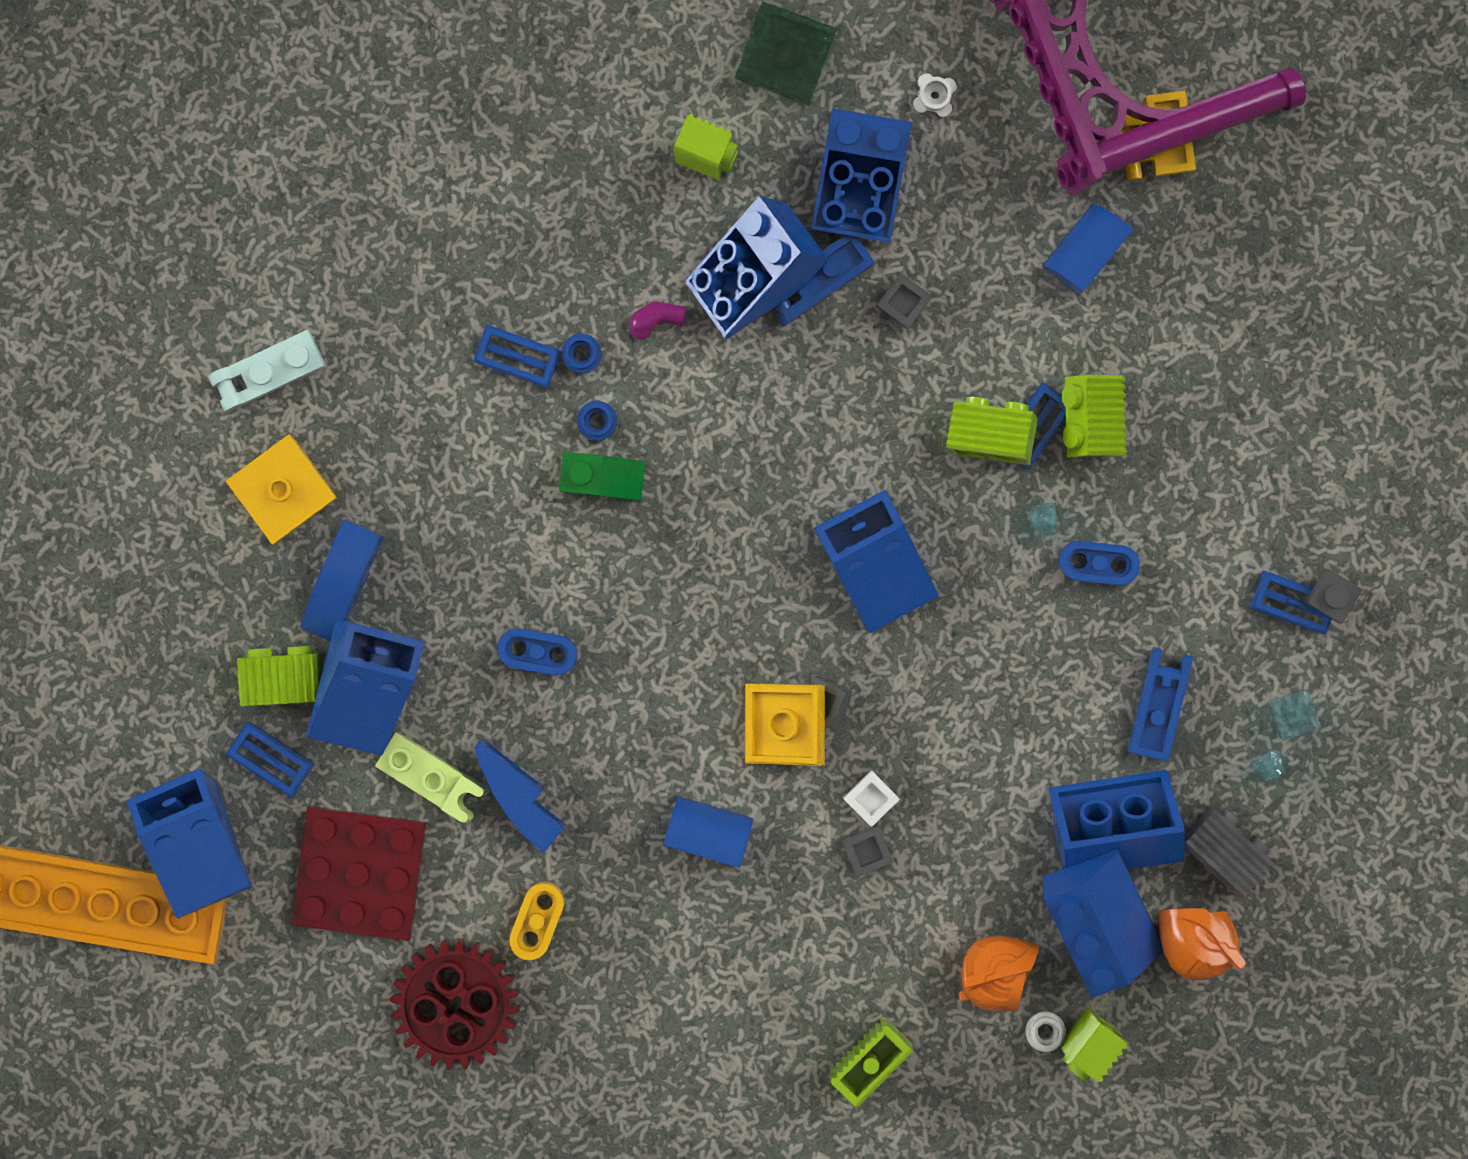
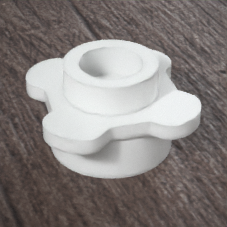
M931 74L921 75L918 79L919 95L913 102L915 110L919 113L926 111L936 112L939 117L948 116L952 111V105L950 104L951 96L957 88L955 81L951 78L932 77ZM933 92H937L939 94V97L937 99H933L931 97V94Z

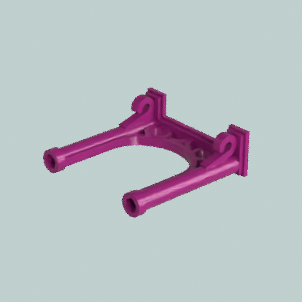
M989 0L991 3L994 2L998 13L1005 11L1010 6L1011 20L1015 27L1020 28L1026 42L1024 45L1026 58L1030 65L1035 66L1040 78L1039 89L1041 96L1047 104H1050L1055 116L1054 128L1056 134L1062 142H1065L1068 152L1057 160V176L1062 187L1068 189L1070 197L1079 195L1106 173L1276 110H1291L1303 105L1306 100V89L1302 77L1296 69L1288 67L1272 75L1181 108H1151L1124 95L1110 82L1098 65L1086 30L1087 0H1071L1072 6L1069 17L1063 19L1051 14L1045 0ZM1071 25L1072 32L1065 36L1066 48L1065 52L1061 54L1053 31H1064ZM1069 74L1077 76L1084 85L1090 81L1093 87L1086 90L1078 98ZM1091 98H1101L1114 107L1113 122L1110 128H1100L1093 122L1088 109V103ZM1126 115L1141 121L1150 122L1129 131L1120 132L1125 124Z

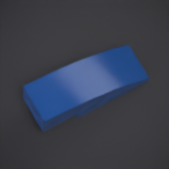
M343 520L311 594L300 625L301 628L331 641L336 620H348L370 574L369 570L385 539L384 536L351 520Z
M485 739L480 740L474 748L481 770L493 795L521 833L544 853L567 824L536 801L545 789L543 785Z

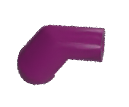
M652 301L633 313L629 321L631 325L630 333L636 339L645 340L650 337L651 330L660 322L683 326L686 307Z

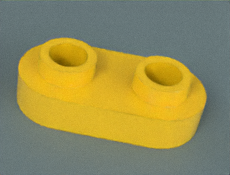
M547 881L536 883L525 895L509 940L512 951L521 959H538L547 951L565 905L564 894L556 884ZM543 894L550 896L552 906L549 908L540 907L538 897ZM532 931L536 933L538 942L535 945L525 943L523 936L526 932Z

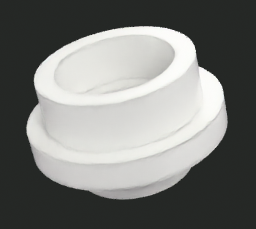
M1041 1011L1034 1014L1028 1020L1025 1033L1028 1042L1033 1048L1042 1052H1050L1061 1046L1066 1036V1029L1058 1015L1049 1011ZM1043 1024H1048L1053 1029L1052 1034L1047 1038H1042L1038 1035V1029Z

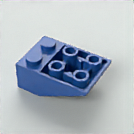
M832 108L811 229L890 243L912 122Z
M758 196L685 282L723 337L730 338L801 290L829 259L787 203Z
M886 490L813 528L868 633L939 597L908 531Z
M336 620L306 737L383 755L414 684L425 642L352 622Z
M201 768L126 800L138 837L177 919L252 887L217 783Z

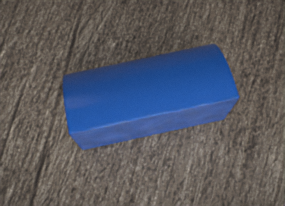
M1091 204L1042 267L1079 296L1133 231V228L1109 210L1099 205Z
M678 796L663 845L740 868L754 818Z

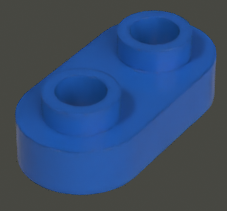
M1074 541L1067 544L1061 550L1058 558L1061 572L1067 578L1075 581L1125 585L1133 581L1140 570L1138 555L1134 550L1124 545ZM1076 553H1080L1085 557V565L1080 569L1075 568L1071 563V559ZM1117 557L1121 558L1125 563V568L1120 573L1114 572L1111 568L1112 560Z
M522 628L511 629L504 633L497 647L500 659L507 666L550 675H562L569 672L575 666L578 657L577 648L569 638ZM517 640L524 642L526 645V651L521 656L515 655L512 652V644ZM555 647L562 648L565 652V658L560 663L554 662L550 656L552 649Z

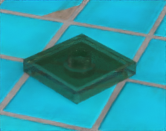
M762 1L736 71L735 79L810 106L837 28Z

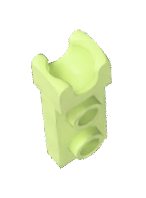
M395 732L383 755H381L375 765L378 769L439 806L447 814L466 824L470 823L474 818L473 812L467 809L463 803L466 793L481 797L488 795L490 789L469 775H465L462 771L399 732Z

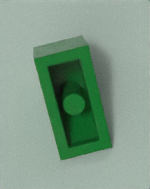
M563 451L559 492L641 501L645 461Z

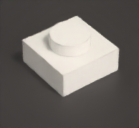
M872 770L843 797L871 827L900 800Z

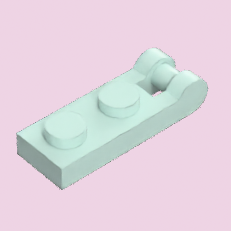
M305 330L229 367L219 369L208 375L212 387L218 388L222 400L219 402L224 413H227L323 369L326 365L311 332ZM242 376L247 389L236 392L232 380Z

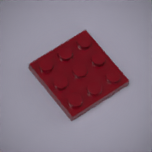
M314 806L307 807L292 925L410 941L427 822Z

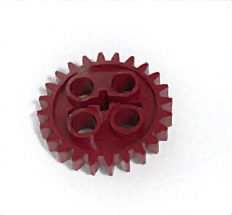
M464 938L458 940L454 949L451 948L447 939H443L439 952L430 943L425 947L427 958L416 952L412 956L416 968L404 964L400 970L407 979L397 978L393 983L396 988L402 991V993H397L390 997V1002L400 1005V1008L392 1012L391 1018L403 1020V1023L395 1032L396 1034L408 1032L410 1035L404 1044L405 1048L415 1043L420 1046L416 1058H421L426 1052L432 1054L431 1066H435L440 1057L445 1058L448 1070L452 1068L455 1059H459L463 1069H467L471 1056L479 1064H482L485 1060L484 1050H487L494 1056L498 1053L499 1049L495 1040L505 1044L508 1042L510 1037L503 1028L515 1029L517 1022L508 1016V1014H515L520 1010L519 1005L510 1002V999L519 995L520 990L508 988L507 986L514 979L515 975L514 973L502 975L500 971L505 966L506 961L502 960L496 964L491 962L494 954L493 949L489 950L484 956L479 954L480 942L478 941L470 950L465 949ZM444 967L455 968L459 972L460 983L456 985L445 983L441 977V969ZM431 982L434 984L435 988L443 995L428 989L426 983ZM477 990L488 991L493 998V1005L487 1008L478 1006L474 1002L473 993ZM455 996H458L462 999L461 1008H457L453 1012L448 1008L450 1005L449 999L452 1000ZM423 999L432 1001L437 1007V1015L434 1017L423 1016L418 1008L419 1001ZM470 1014L481 1017L485 1024H478ZM456 1022L465 1024L469 1028L470 1037L466 1040L455 1038L451 1033V1024Z

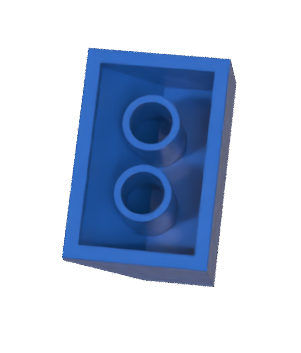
M1167 770L1049 788L1058 852L1063 869L1116 849L1119 850L1128 870L1184 861L1185 829Z
M1118 849L1043 876L1044 901L1091 998L1130 985L1163 952L1160 937Z

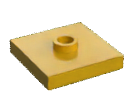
M288 434L226 480V483L272 545H276L338 499L291 434Z
M745 684V763L825 765V685Z

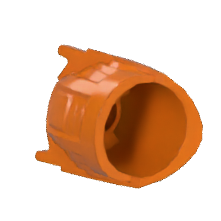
M1205 908L1168 909L1157 912L1163 953L1170 967L1178 975L1189 980H1207L1222 975L1233 966L1238 970L1246 966L1245 960L1239 954V937L1228 912L1209 913Z
M1004 935L987 936L976 941L967 950L961 968L963 991L958 994L960 1001L970 1000L976 1007L985 1011H1017L1023 987L1033 968L1041 945Z

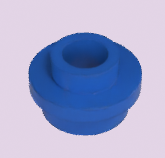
M580 333L569 337L562 347V359L571 371L580 374L588 373L594 370L600 363L602 356L601 347L592 336ZM584 346L588 348L589 357L585 361L575 359L574 352L578 347Z
M591 401L580 409L577 416V425L585 437L594 441H600L608 438L615 431L617 416L609 404L602 401ZM599 413L604 416L605 423L601 428H593L590 425V418L593 414Z

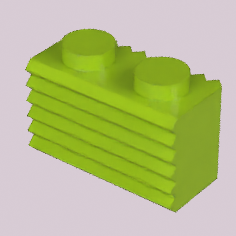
M693 113L687 115L673 148L676 163L718 181L723 172L731 173L739 153L737 151L738 145L733 143L730 129L724 131L723 126L717 128L715 123L709 125L708 120L702 122L700 117L694 118Z
M1079 375L1065 377V387L1062 391V402L1066 407V427L1063 431V442L1067 447L1068 458L1125 456L1128 452L1125 448L1127 445L1125 441L1127 434L1124 431L1127 427L1124 423L1127 419L1124 416L1126 413L1124 408L1126 405L1124 401L1126 394L1123 391L1126 387L1123 384L1125 381L1123 375Z
M966 397L965 403L954 401L946 442V449L952 455L1030 465L1038 418L1033 411H1029L1028 405L1019 402H1005V408L989 406V400L979 397Z
M311 646L287 647L288 655L272 656V648L248 649V657L237 658L240 706L315 702L323 672V653H312Z
M1088 1007L1068 1031L1060 1046L1065 1054L1062 1060L1068 1064L1067 1068L1085 1082L1090 1077L1097 1082H1102V1076L1108 1075L1107 1069L1113 1068L1112 1062H1118L1117 1056L1123 1055L1122 1049H1128L1127 1042L1117 1029Z
M880 1017V1023H874V1029H869V1034H863V1040H858V1045H852V1051H847V1057H841V1062H836V1068H830L831 1084L858 1108L913 1052L911 1042L886 1017Z

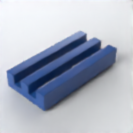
M486 324L473 362L549 389L562 351ZM491 335L550 356V359L546 363L489 342ZM486 350L542 369L545 373L542 378L488 359L484 355Z
M1044 382L1040 384L1026 404L1029 406V411H1032L1044 394L1050 397L1037 416L1036 432L1056 403H1059L1063 408L1032 450L1030 465L1021 464L1027 470H1030L1066 419V407L1062 402V395Z
M1262 570L1259 584L1256 586L1249 608L1326 635L1332 619L1305 604V602L1267 589L1269 582L1309 596L1313 588ZM1264 597L1317 615L1322 617L1321 623L1318 624L1262 604V600Z
M250 721L246 722L226 753V756L291 798L295 796L306 776L315 765V763ZM252 734L302 768L299 772L247 739L248 735ZM241 746H244L293 778L294 780L291 785L238 752Z

